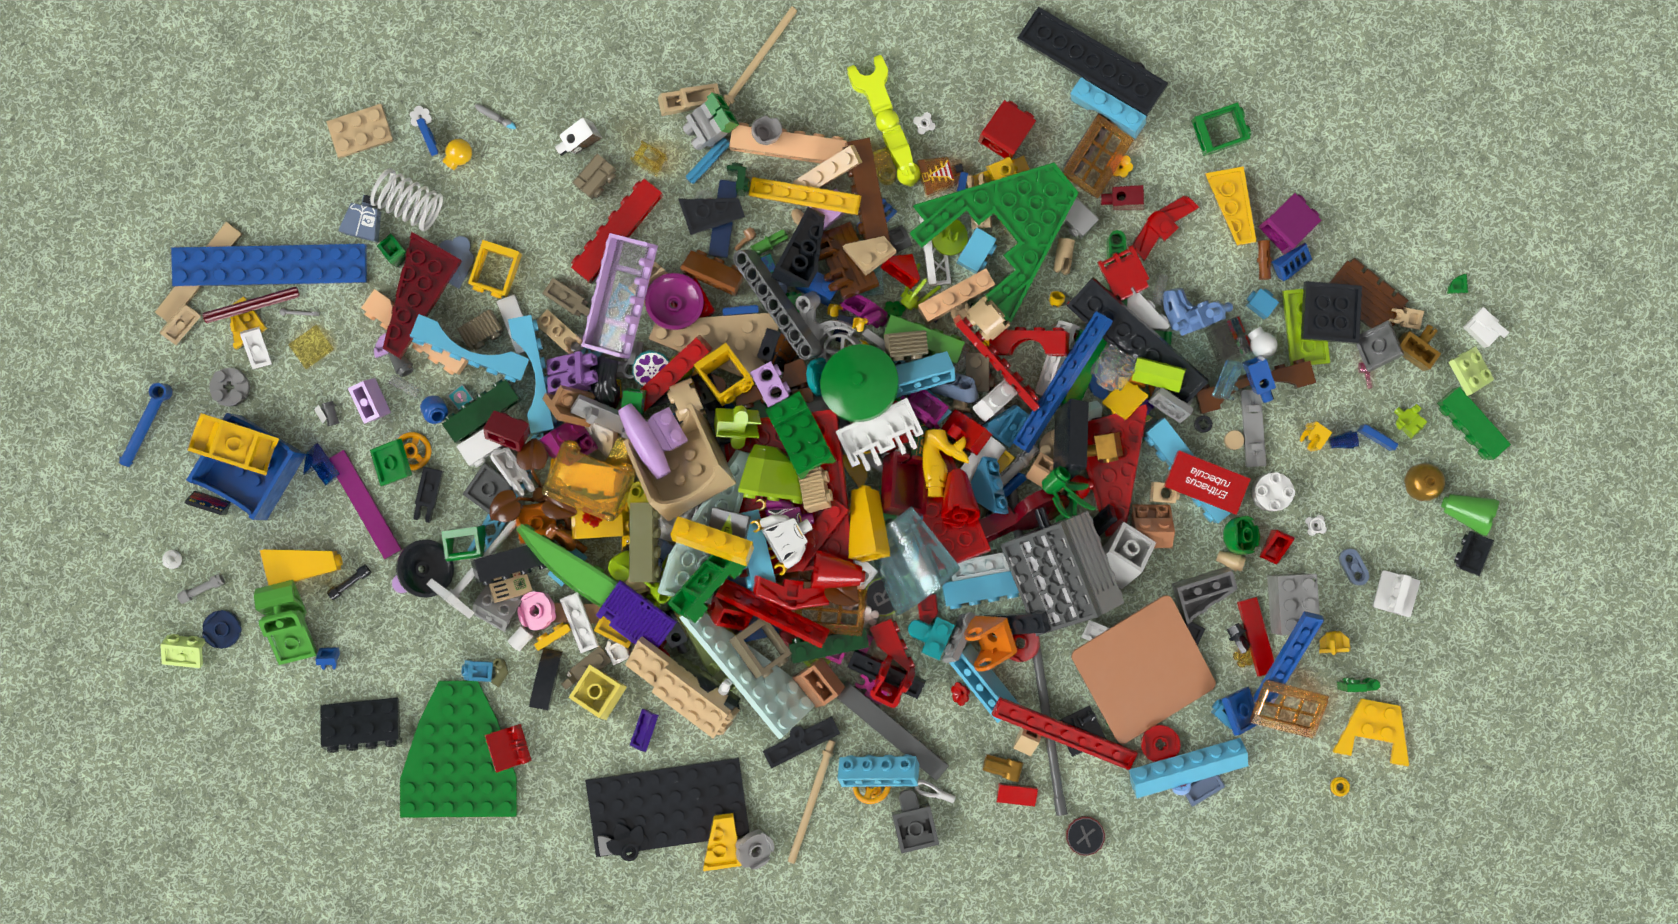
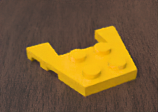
M1361 698L1333 752L1352 756L1355 736L1393 743L1390 763L1409 767L1401 706Z

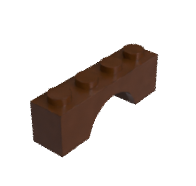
M799 359L784 365V374L781 381L782 383L786 381L790 390L796 387L803 389L809 386L804 360ZM753 385L749 391L741 393L735 398L737 406L742 405L747 410L753 408L756 402L766 403L756 385ZM774 388L771 391V396H775L777 394L781 396V389Z

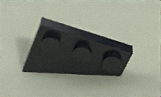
M678 198L691 236L745 218L739 198Z

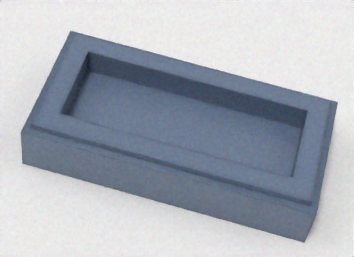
M1219 775L1191 783V790L1185 796L1193 807L1225 788V785Z

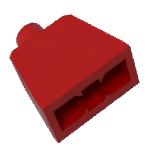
M714 594L711 604L707 607V613L716 626L742 631L746 629L753 615L715 597L716 594Z

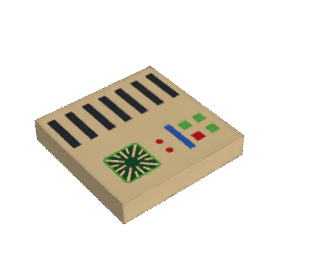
M520 572L514 573L513 578L502 581L500 577L494 579L495 583L489 584L494 603L522 596L533 591L528 575H521Z

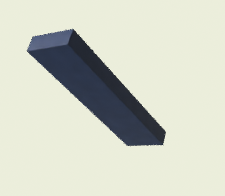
M720 180L717 198H737L736 182ZM733 222L712 229L709 256L728 258Z

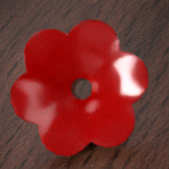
M956 682L951 687L952 698L959 706H964L965 702L969 700L970 690L965 685H962L961 682Z

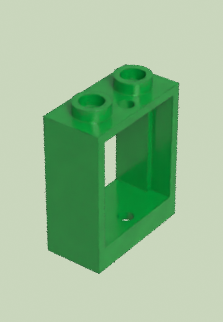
M1238 102L1195 116L1191 120L1203 156L1246 143L1251 139V129L1244 120V109L1239 106ZM1232 113L1240 138L1213 147L1204 121Z

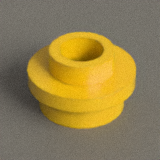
M1336 777L1330 783V790L1336 796H1345L1350 790V784L1347 779ZM1338 783L1343 785L1341 790H1338L1336 787Z

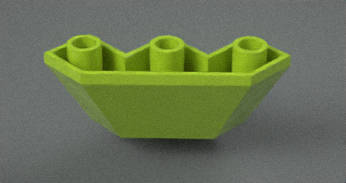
M755 444L747 458L738 492L744 493L743 497L755 499L757 495L765 496L767 500L791 499L792 503L802 504L799 478L789 456L778 447Z

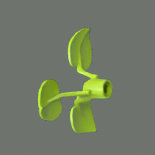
M629 551L617 554L608 564L610 575L618 581H626L629 578ZM669 554L662 563L663 570L661 571V576L663 575ZM644 582L650 588L651 593L644 598H647L658 608L660 603L663 604L669 601L671 596L658 593L660 582L653 584Z

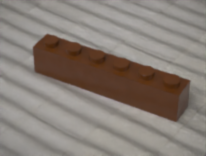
M870 137L846 142L843 150L850 145H854L862 160V163L847 172L848 177L852 178L853 185H850L851 194L861 196L858 215H856L860 219V223H858L859 234L863 235L864 240L885 236L890 242Z

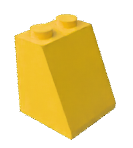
M626 497L573 500L577 510V515L571 517L573 539L630 535V510ZM595 504L601 509L599 513L604 514V519L599 523L598 527L593 528L589 525V522L585 524L582 521V515L585 514L582 511L584 506L590 505L592 507Z

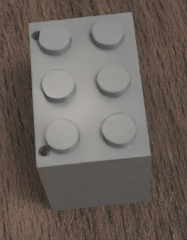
M1317 574L1267 575L1271 633L1290 635L1304 611L1320 615Z

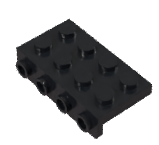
M398 697L320 705L321 748L327 750L328 753H337L339 749L357 751L358 747L376 749L378 745L396 747L398 743H402Z

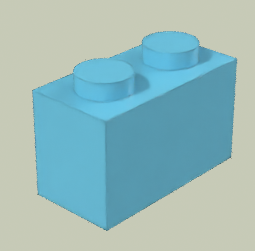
M976 228L956 263L974 274L978 270L982 271L987 264L985 258L988 254L992 256L997 247L994 244L996 238Z

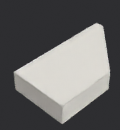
M608 639L605 649L613 665L629 658L630 653L626 647Z

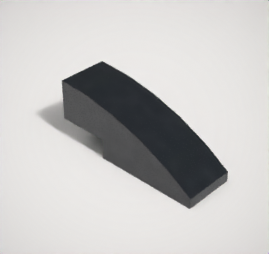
M543 648L529 707L550 710L562 651Z

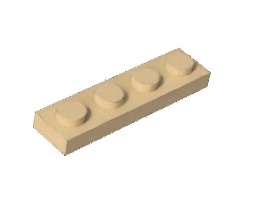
M850 145L794 180L793 184L822 188L862 163V160L855 146Z

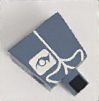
M363 195L361 205L350 204L339 227V232L378 243L381 212L374 209L371 205V196Z

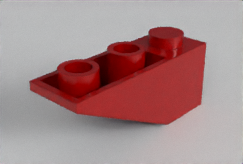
M891 618L869 627L880 649L892 656L907 671L910 666L915 667L911 656L907 658L904 651L908 649L904 639H899L897 632L900 629L896 621L892 622Z

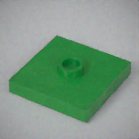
M402 438L370 450L380 486H386L412 476Z

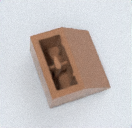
M1132 504V527L1155 541L1156 545L1154 548H1172L1175 528L1170 505Z
M818 658L792 677L816 708L829 703L839 696L845 688L823 658Z

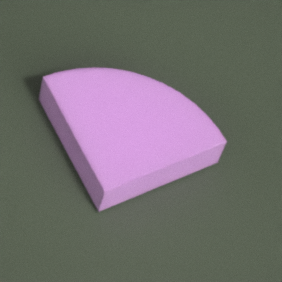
M386 333L379 337L375 345V358L388 354L383 349Z

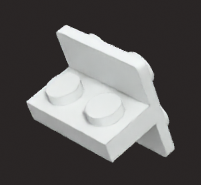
M1383 570L1373 607L1405 617H1411L1420 580L1413 579L1411 576Z

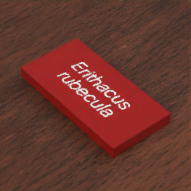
M1178 450L1164 487L1237 515L1251 479Z

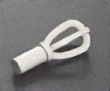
M918 780V786H915V790L919 794L927 797H936L951 803L954 802L956 797L944 792L942 789H938L925 780ZM920 784H924L934 789L936 793L919 790L918 787Z

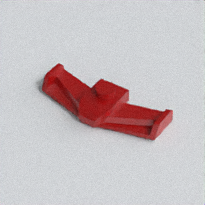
M1184 195L1162 209L1154 211L1147 218V222L1133 243L1138 257L1144 262L1158 238L1160 237L1165 242L1179 228L1174 222L1199 208L1198 205L1190 197Z
M755 576L753 586L755 596L778 604L784 609L797 610L829 605V601L824 594L825 589H803V581L783 579L782 585H779L760 576Z

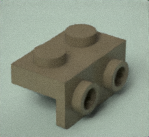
M966 353V376L974 379L978 392L989 393L991 388L995 386V379L991 377V369H994V367L989 362V358H985L982 353Z

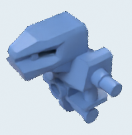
M1183 288L1167 290L1163 295V309L1171 329L1179 330L1181 336L1226 319L1225 313L1233 309V305L1230 302L1224 305L1219 301L1209 304L1208 300L1193 306L1187 300Z

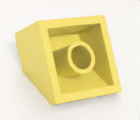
M589 664L569 698L598 718L607 720L627 687Z

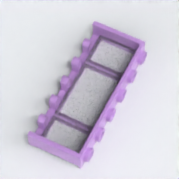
M609 233L604 257L601 260L600 273L596 280L597 285L592 297L590 313L587 317L585 333L582 337V347L630 359L658 248L657 245Z

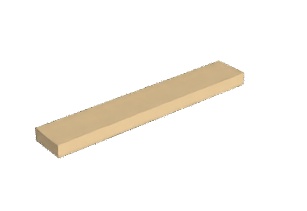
M225 222L206 247L234 246L243 234L228 222ZM175 286L155 313L168 322L184 303L188 304L202 286Z

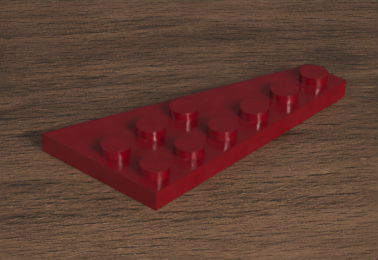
M412 231L409 248L406 251L405 264L402 267L395 304L391 312L390 324L387 328L383 344L385 351L399 359L403 357L413 338H410V334L418 315L428 317L462 262L461 259Z

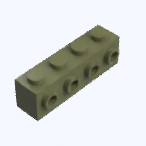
M630 503L629 582H658V578L661 575V568L658 566V558L661 556V548L658 546V538L661 536V528L659 527L661 514L649 503Z

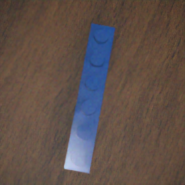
M1303 612L1254 694V702L1269 706L1274 704L1324 621L1322 615Z

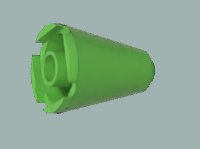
M1450 494L1449 497H1444L1441 507L1444 508V513L1477 533L1487 536L1500 501L1491 498Z

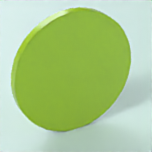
M956 219L931 241L938 252L943 255L953 256L964 250L968 242V233L965 226Z

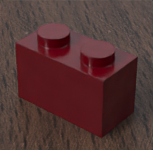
M493 411L483 428L485 439L518 452L521 451L530 436V427L526 421L512 418L504 412Z

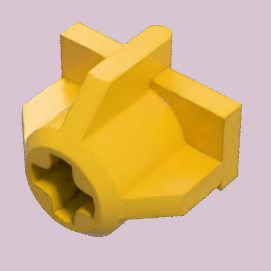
M1341 631L1326 632L1319 640V653H1332V655H1335L1337 652L1351 651L1350 639Z

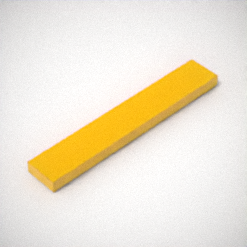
M756 177L751 179L748 194L750 197L858 215L861 201L860 195Z

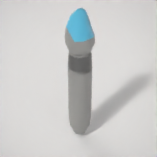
M481 104L475 105V108L480 113L503 124L506 128L516 129L515 124L511 120L505 119Z

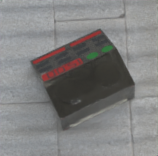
M1240 316L1233 317L1204 330L1218 365L1252 352L1250 347L1251 341Z

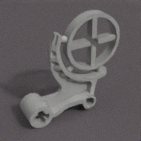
M811 291L796 299V307L822 346V353L817 358L824 357L826 362H828L830 354L834 355L839 351L830 348L834 338L841 337L840 350L847 347V340L853 345L860 344L852 336L857 331V328H852L851 324L840 320L818 323L815 317L816 308L820 305V297L816 292ZM842 329L848 331V333L841 332L833 335L831 330ZM828 335L829 338L826 340V342H825V344H824V340H825L826 336Z

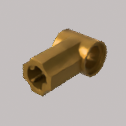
M986 754L982 770L1001 775L1002 778L1019 782L1024 763L1012 761L1010 758L1003 759Z

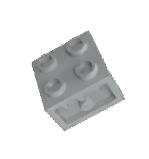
M1156 387L1148 401L1179 423L1190 416L1193 408L1190 407L1193 398L1186 403L1164 388L1159 389Z
M486 585L473 603V615L505 632L511 617L522 601L520 600L524 595L494 603L490 587Z

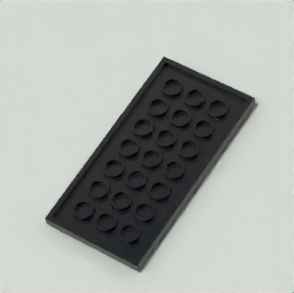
M739 757L585 780L596 857H603L600 856L598 835H604L614 840L613 833L617 824L625 826L630 831L637 826L642 828L644 841L638 847L639 851L709 841L715 815L733 813L737 837L750 833ZM631 848L626 849V853L632 852Z

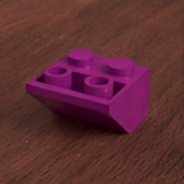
M567 422L539 439L550 457L568 466L598 449L585 426Z

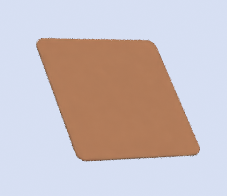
M1168 595L1158 598L1078 647L1071 655L1076 668L1109 728L1120 744H1125L1139 736L1150 727L1155 726L1207 694L1216 685L1215 679L1173 599Z

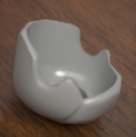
M765 115L754 121L751 126V134L759 144L770 145L775 143L781 136L782 124L778 118H769Z

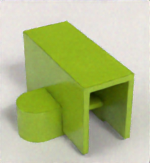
M742 405L736 406L734 409H715L714 428L716 437H730L731 446L735 449H740L744 446L745 437L759 438L757 424H761L758 410H747Z

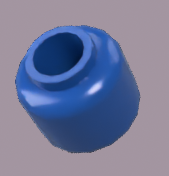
M432 395L426 397L421 402V413L430 424L441 423L447 417L448 408L441 397Z

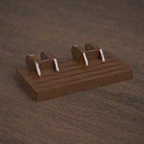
M851 222L823 232L820 246L823 250L820 251L819 261L826 259L830 270L824 276L825 281L836 280L828 285L829 290L834 292L841 289L840 293L843 300L879 287V281L874 271L865 275L843 249V245L859 241Z

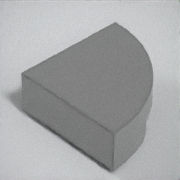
M598 835L600 856L612 855L606 845V842L612 839L604 835Z

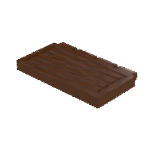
M1354 257L1351 262L1347 260L1329 283L1362 286L1360 321L1370 329L1389 319H1395L1397 313L1391 311L1392 308L1403 310L1409 300L1399 292L1393 297L1392 293L1395 289L1384 280L1378 285L1377 281L1380 277L1369 268L1363 273L1362 269L1365 265Z

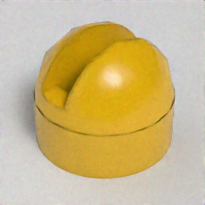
M1059 291L1051 292L1049 297L1050 305L1052 307L1055 305L1057 306L1056 308L1061 307L1065 300V295Z

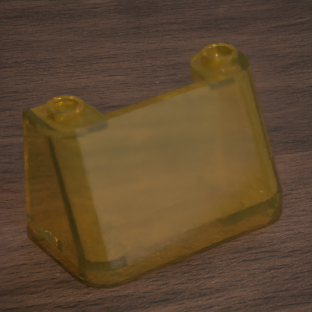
M565 440L561 444L546 478L542 493L601 519L614 521L624 510L636 475L635 469L628 463L622 462L612 466L580 453L581 448L578 446V443Z

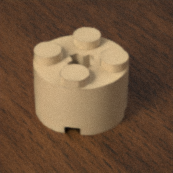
M985 295L968 310L967 319L973 326H979L980 334L988 341L989 339L994 340L1011 324L1009 320L1005 323L1003 312L992 300L987 302L988 297Z
M691 378L670 386V390L667 391L671 404H676L675 413L679 422L685 420L688 414L686 405L690 403L702 415L706 414L705 409H702V403L695 385H690L692 383Z

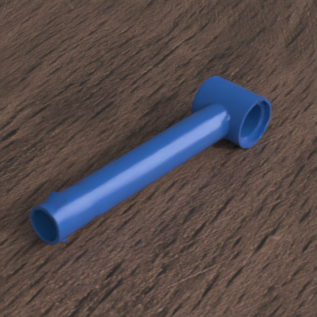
M154 383L150 386L149 395L151 399L122 456H119V463L121 465L130 467L134 463L133 460L162 402L170 399L173 390L170 385ZM160 387L164 390V394L161 397L158 394Z

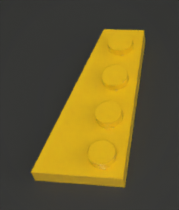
M1244 166L1205 173L1236 245L1256 243Z

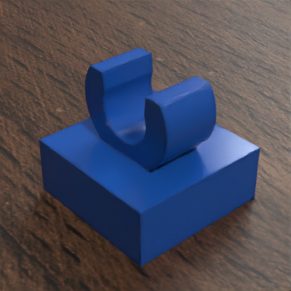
M339 647L319 648L315 658L316 665H321L322 670L326 669V665H332V669L335 670L340 655Z

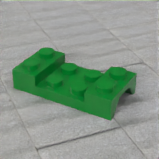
M800 391L765 409L801 480L812 469L822 464L836 462Z
M711 554L668 601V605L677 614L696 623L708 609L704 605L705 601L712 597L714 591L725 582L728 576L735 579L743 572L746 566Z

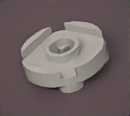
M224 368L216 371L210 381L212 399L224 406L232 407L239 405L247 398L250 391L248 379L238 369ZM231 381V385L235 388L231 389L230 393H227L228 390L225 389V385H228Z
M760 829L746 834L735 844L737 848L736 858L745 868L758 869L763 867L770 860L769 855L771 851H774L773 840ZM755 847H758V848L756 849V852L753 853L752 850H753Z

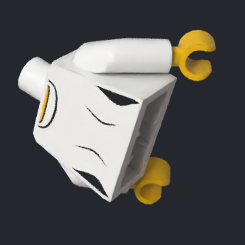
M771 515L761 520L756 519L750 523L758 525V529L753 532L761 530L777 556L779 562L774 568L776 569L778 566L783 568L780 575H783L788 568H791L800 561L806 550L805 544L807 539L804 534L813 529L807 519L797 524L794 518H789L786 515Z

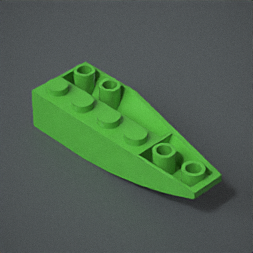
M521 524L516 528L531 551L558 579L601 608L619 582L612 576L608 577L605 575L604 570L599 566H592L568 552L565 548L551 542V539L545 535L536 533L535 529L530 525Z

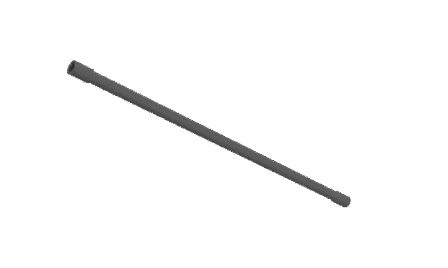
M1017 488L1007 496L1008 507H1010L1012 512L1019 503ZM1023 530L1013 531L1014 538L1023 535ZM1040 645L1038 653L1033 658L1040 709L1042 714L1052 717ZM1045 737L1054 793L1056 816H1062L1068 813L1063 794L1056 742Z

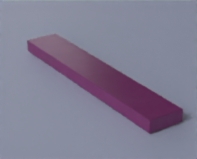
M342 450L327 459L383 558L387 559L401 551L400 544L346 451Z

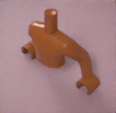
M571 517L563 519L565 527L562 524L558 526L550 524L546 528V536L555 539L567 551H573L576 548L581 553L586 552L588 547L578 541V539L572 538Z

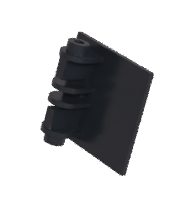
M1090 705L1059 720L1106 739ZM1067 746L1072 757L1082 753V751Z

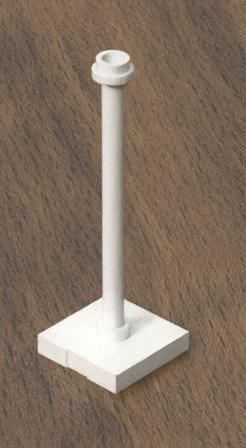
M516 519L504 528L484 552L483 557L494 554L517 526ZM473 568L467 572L454 589L449 591L432 578L426 584L467 618L470 619L474 614L471 609L458 599L460 597L459 594L475 576Z

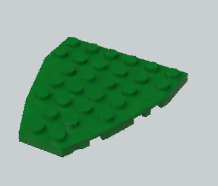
M479 681L438 682L419 720L400 777V818L517 817V775L513 767L495 772L485 735L499 731L501 727Z

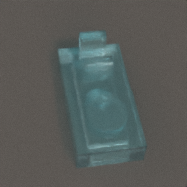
M1226 360L1213 391V397L1226 400L1235 399L1230 394L1232 390L1238 391V387L1234 386V384L1241 375V369L1244 364L1238 361Z

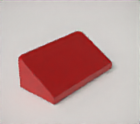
M998 783L996 802L1035 807L1038 788Z

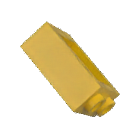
M482 240L468 284L473 286L472 290L480 293L486 290L491 292L490 296L502 299V296L508 297L522 254L519 251ZM488 251L513 259L503 290L478 282Z
M727 343L694 364L698 374L722 406L733 402L738 395L749 391L755 385L751 375ZM728 360H731L744 378L720 394L707 375Z

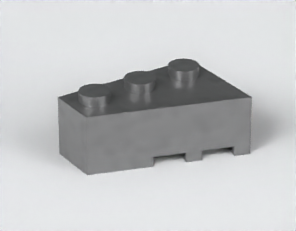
M1228 567L1172 583L1180 614L1186 624L1192 622V619L1201 613L1203 614L1209 607L1216 602H1220L1238 589L1233 571Z

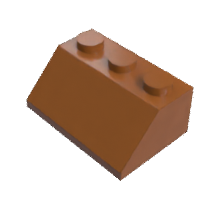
M691 250L680 268L683 274L696 278L735 297L744 279L735 265L728 267L724 265L725 261L716 257L710 259L707 257V253L700 250L696 252Z

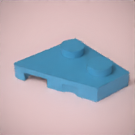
M1013 405L982 426L994 438L1010 448L1015 437L1028 419L1029 414L1020 407Z

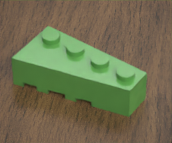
M890 316L884 334L926 330L928 354L923 355L932 356L947 351L952 364L957 366L965 343L961 341V337L953 334L947 336L941 330L935 328L931 330L923 324L912 323L899 316Z

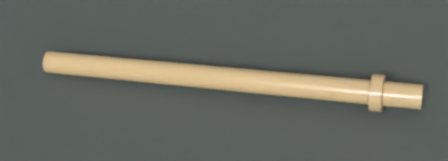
M791 6L728 95L725 94L723 98L728 106L735 102L734 98L797 12L794 7Z
M829 739L826 749L822 751L823 757L788 858L790 863L795 864L830 758L834 755L832 752L836 742Z

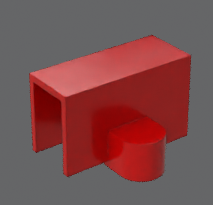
M956 409L941 428L956 442L964 436L966 439L964 449L976 456L992 436L986 428Z

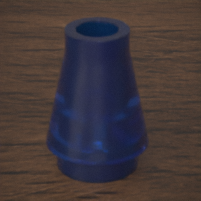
M1350 430L1334 437H1329L1331 449H1354V447H1359L1357 431L1352 432Z

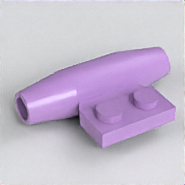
M632 403L618 410L625 432L642 462L657 480L668 475L671 470L663 451H671L688 441L670 408L668 407L653 414L647 422Z

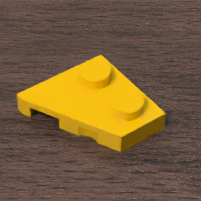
M243 296L233 304L247 301V298ZM255 310L230 317V328L234 339L233 347L236 350L244 345L240 332L260 327L262 333L268 329Z

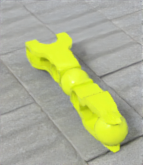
M877 55L874 57L875 71L871 75L864 76L860 74L854 65L847 67V74L852 88L856 92L864 94L876 118V126L882 132L890 158L897 168V179L903 185L911 187L920 179L921 171L918 165L913 163L909 144L899 125V116L893 111V106L884 86L888 79V68L882 55Z

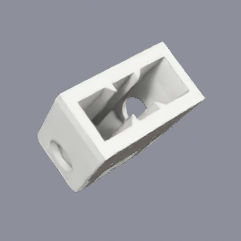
M581 118L560 134L563 142L555 146L561 156L569 151L578 154L602 139V136L592 121Z

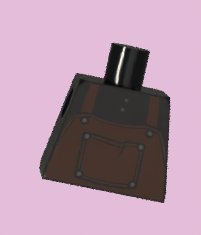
M767 328L757 358L765 364L770 361L773 366L777 364L780 371L784 372V365L793 362L797 353L783 333ZM765 371L762 375L771 378L773 373Z

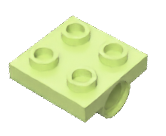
M1476 346L1449 361L1467 396L1494 380L1491 371L1488 369Z

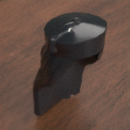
M600 356L597 357V364L590 367V370L597 372L598 382L591 384V389L587 391L594 394L595 401L616 409L620 398V389L616 381L618 361Z

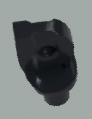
M1240 623L1226 630L1230 636L1229 641H1235L1242 654L1249 650L1250 644L1243 635L1247 630H1243Z

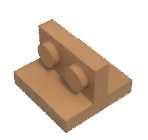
M560 385L555 395L545 393L542 399L557 420L590 427L591 424L587 423L585 418L570 412L579 394L594 400L595 396L592 392Z

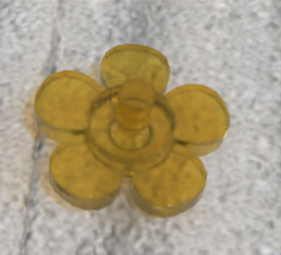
M1239 648L1238 652H1234L1233 658L1238 660L1237 665L1243 668L1245 665L1251 666L1253 664V659L1250 658L1252 657L1250 649L1243 654Z

